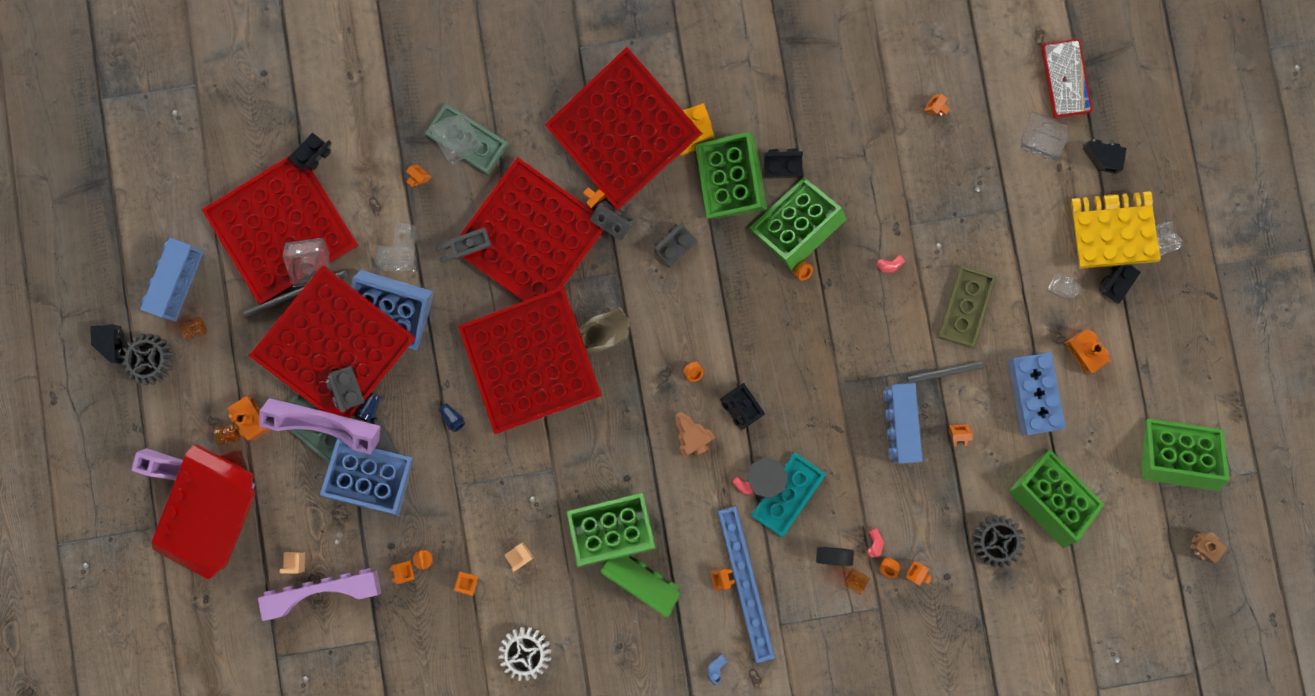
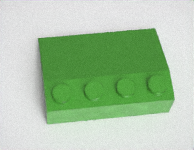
M747 132L695 144L707 219L767 210L756 137L752 133Z
M804 177L749 229L779 261L792 271L798 263L802 262L847 219L842 207Z
M1147 418L1145 421L1141 458L1142 480L1220 491L1229 481L1224 430Z
M1051 449L1047 450L1008 491L1062 548L1078 542L1105 505Z
M643 493L567 511L578 568L656 549Z
M630 555L607 561L601 573L668 618L681 593L678 590L679 586L672 581L667 583L662 579V574L654 569L652 572L645 568L647 564L638 558L636 561L629 557Z

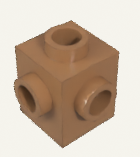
M1212 532L1196 534L1192 539V545L1189 547L1194 551V555L1197 558L1211 563H1217L1227 549L1225 545L1219 542L1220 538Z

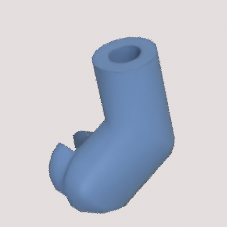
M722 654L708 666V679L715 685L721 682L720 668L728 662Z

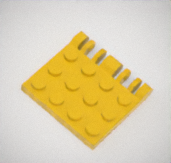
M1151 191L1142 192L1143 206H1141L1140 193H1134L1135 207H1129L1127 194H1122V208H1120L1118 194L1103 196L1104 210H1101L1100 196H1095V211H1089V200L1087 197L1082 198L1083 212H1081L1080 198L1071 199L1079 269L1152 263L1161 260Z

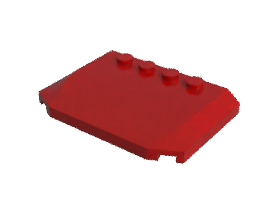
M198 444L193 445L186 453L151 541L152 549L207 580L215 577L220 570H223L228 565L255 498V489H252L254 474Z

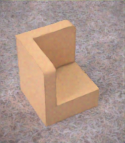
M524 542L505 554L506 559L512 566L511 570L513 572L534 558Z
M284 552V566L282 569H279V573L305 572V552Z

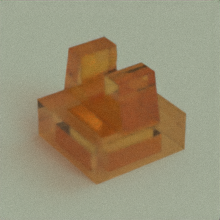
M852 568L843 585L861 595L870 578Z

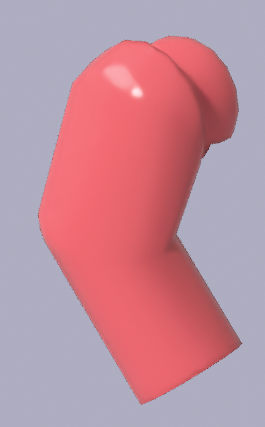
M898 255L892 262L885 261L884 259L878 260L876 267L883 273H894L906 261L902 256Z
M738 476L731 482L744 495L754 494L749 483L744 482Z
M874 528L869 531L873 544L867 552L871 558L879 557L884 546V541L878 529Z

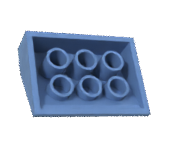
M360 270L353 277L351 287L413 334L416 339L408 348L418 350L434 291Z
M337 439L320 495L327 499L399 517L406 494L413 458L376 448L372 454L352 450L342 440Z

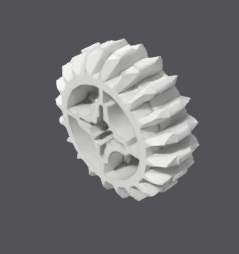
M521 627L520 634L514 629V637L508 633L506 637L509 641L503 639L501 642L506 647L499 648V651L504 652V654L499 655L498 658L505 659L500 665L501 667L508 666L504 672L508 673L511 670L513 672L510 676L511 678L519 674V681L522 680L523 675H525V680L529 681L530 674L536 679V671L542 675L544 671L541 667L547 669L549 666L544 661L551 660V657L546 655L551 653V649H545L550 644L549 641L542 642L545 635H542L540 638L537 637L539 630L531 634V627L528 628L527 633H525V628ZM522 638L530 639L537 645L527 646L522 641ZM516 641L518 653L510 657V647ZM523 649L525 652H530V654L527 656L528 658H526L525 656L519 657V655L523 652ZM540 651V661L534 667L532 655ZM523 662L528 669H521L513 663Z

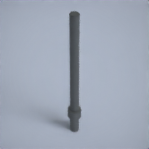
M345 270L336 273L341 279L347 277ZM304 287L243 312L245 318H249L293 300Z

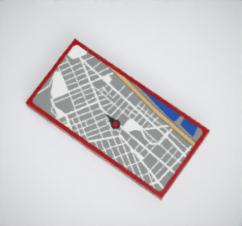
M1080 39L1042 44L1041 51L1053 119L1092 113Z

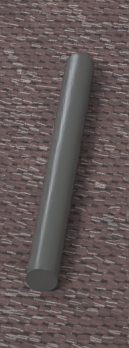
M979 361L908 376L907 381L908 384L978 370L984 368V363Z

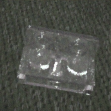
M1172 220L1156 225L1160 255L1183 248L1182 239L1173 231L1174 223Z
M377 246L375 264L380 271L418 272V264L415 260V247Z

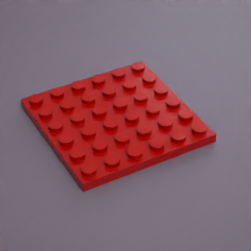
M629 47L624 48L545 124L548 130L617 210L628 203L703 134Z
M289 156L201 209L259 305L273 300L316 273L322 265L327 266L359 246L315 173L310 170L305 175L287 161Z
M517 157L459 236L486 228L492 247L462 258L525 301L565 286L605 230L590 220L595 211Z
M322 265L249 354V357L319 410L351 418L362 404L347 408L343 412L336 408L333 402L335 395L333 390H329L326 383L328 374L352 365L364 400H366L416 337L330 269Z
M564 286L458 326L494 435L602 396Z

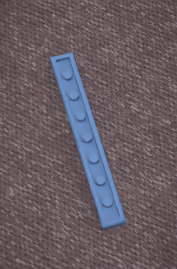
M737 506L718 510L755 661L760 663L775 659Z

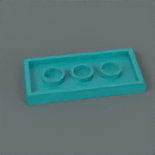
M796 452L792 454L783 467L788 475L785 490L771 499L763 497L751 514L752 517L782 538L826 476V473Z

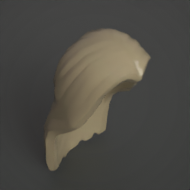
M621 307L595 316L579 328L587 353H599L618 346L627 339L630 320L626 317Z

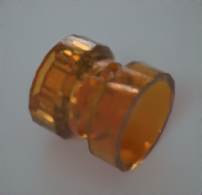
M201 317L193 318L191 322L185 321L180 323L181 333L187 341L194 339L197 335L203 336L207 334L206 326Z
M232 423L228 424L225 428L223 426L215 427L214 437L216 443L221 446L225 445L227 441L232 443L238 442L240 440L238 426Z

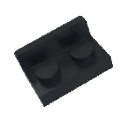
M312 132L288 157L287 161L306 175L310 170L313 172L318 167L322 157L326 159L332 151L330 149L332 142L328 140L325 143Z
M771 149L765 152L764 179L802 178L803 151L787 149V152H779L778 149Z
M1130 264L1111 266L1112 272L1109 276L1106 275L1100 283L1102 287L1099 292L1117 304L1121 303L1141 273Z
M742 383L720 398L723 408L729 412L734 424L740 430L745 429L765 415V412L745 383Z

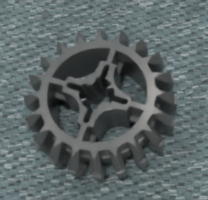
M148 333L147 336L140 334L139 338L133 337V343L127 342L129 348L122 349L126 352L125 356H121V359L125 360L121 366L127 367L124 373L129 374L128 378L130 380L135 379V383L138 384L142 382L143 385H148L149 383L155 385L156 380L162 382V376H169L167 370H173L169 366L170 363L175 362V360L170 359L171 356L175 355L174 352H169L172 346L166 345L167 340H161L159 335L154 336ZM145 345H154L152 349L149 348L147 351L141 350ZM149 367L155 369L154 372L148 375L142 374Z
M993 515L992 520L990 517H986V523L983 521L979 522L982 528H974L978 532V535L972 534V537L976 538L977 541L971 544L978 546V548L973 550L974 553H980L978 559H984V564L988 565L991 562V567L995 568L998 563V566L1003 568L1004 562L1007 566H1011L1010 559L1017 562L1018 560L1015 555L1022 556V552L1018 550L1019 548H1025V545L1020 544V541H1025V537H1019L1023 530H1016L1019 524H1012L1013 519L1008 518L1006 520V517L1003 515L1000 518L997 515ZM1002 525L1010 533L1001 535L995 526ZM990 530V538L984 544L985 535L987 531ZM997 538H1001L1000 545L995 544ZM1012 540V546L1008 552L1007 544ZM996 548L1001 557H993L987 550Z

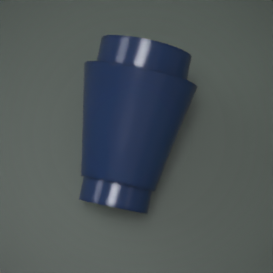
M371 393L357 409L356 416L370 423L371 419L375 417L381 398Z
M448 403L439 408V412L449 430L457 432L465 425L464 417L449 406Z

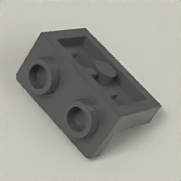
M607 200L598 205L590 219L619 240L624 239L628 230L637 221L622 210H617Z
M683 223L672 226L668 231L670 234L665 239L661 237L654 244L656 246L654 252L669 267L697 243V240L684 227Z
M352 365L328 374V379H326L329 390H333L335 395L333 397L334 405L341 412L365 402Z

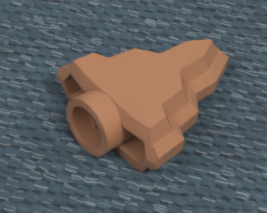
M682 412L676 414V427L680 432L678 440L681 446L679 450L682 457L684 458L692 453L697 457L708 450L707 444L716 438L710 429L705 430L701 424H695L689 416Z

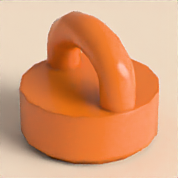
M802 261L795 266L792 273L797 279L804 281L812 275L813 267L807 261Z
M692 362L684 368L683 373L689 382H696L703 377L704 370L698 362Z
M428 550L416 552L413 557L414 565L419 569L429 568L433 563V555Z
M884 558L880 565V573L887 578H896L900 571V564L894 559Z

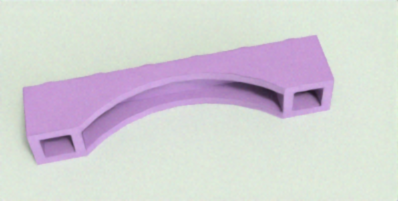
M271 398L267 400L259 411L260 427L276 431L308 429L324 432L342 440L352 450L372 454L380 439L379 425Z
M146 448L136 452L131 471L150 477L176 480L183 460Z
M370 568L360 570L359 575L354 576L350 572L340 575V579L333 580V577L321 579L319 584H314V581L302 583V587L295 589L294 585L284 587L283 592L276 593V590L264 592V596L258 598L262 621L287 615L302 599L318 592H340L356 599L381 594L377 570L372 572Z

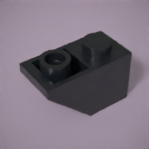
M1092 139L1083 145L1084 152L1098 171L1118 174L1123 170L1127 148L1121 147L1118 143L1104 144L1101 140Z
M114 324L90 326L91 345L109 362L122 364L121 356L125 354L122 350L124 332L121 326Z

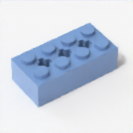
M169 237L163 246L162 257L156 263V272L149 280L147 294L141 300L140 310L176 322L204 251Z
M1052 352L1007 360L1021 436L1066 429ZM1030 373H1035V377L1031 378ZM1038 391L1039 396L1035 397L1034 392ZM1042 410V415L1038 416L1037 412Z
M916 384L887 386L886 390L883 391L884 402H887L888 409L885 410V420L889 421V429L886 431L887 440L891 443V448L888 449L889 460L896 464L923 462Z

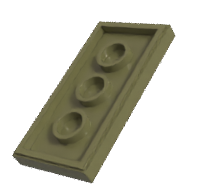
M959 265L937 338L975 349L997 276Z

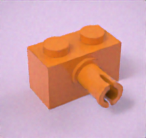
M1089 329L1081 331L1064 343L1086 375L1094 373L1111 361L1108 357V351L1104 346L1101 347L1102 343L1097 341V335Z
M245 396L227 408L230 412L228 414L229 418L239 426V433L243 439L254 441L271 430L259 426L260 407L253 396Z

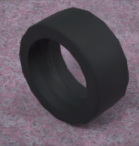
M817 547L816 563L853 566L854 550Z

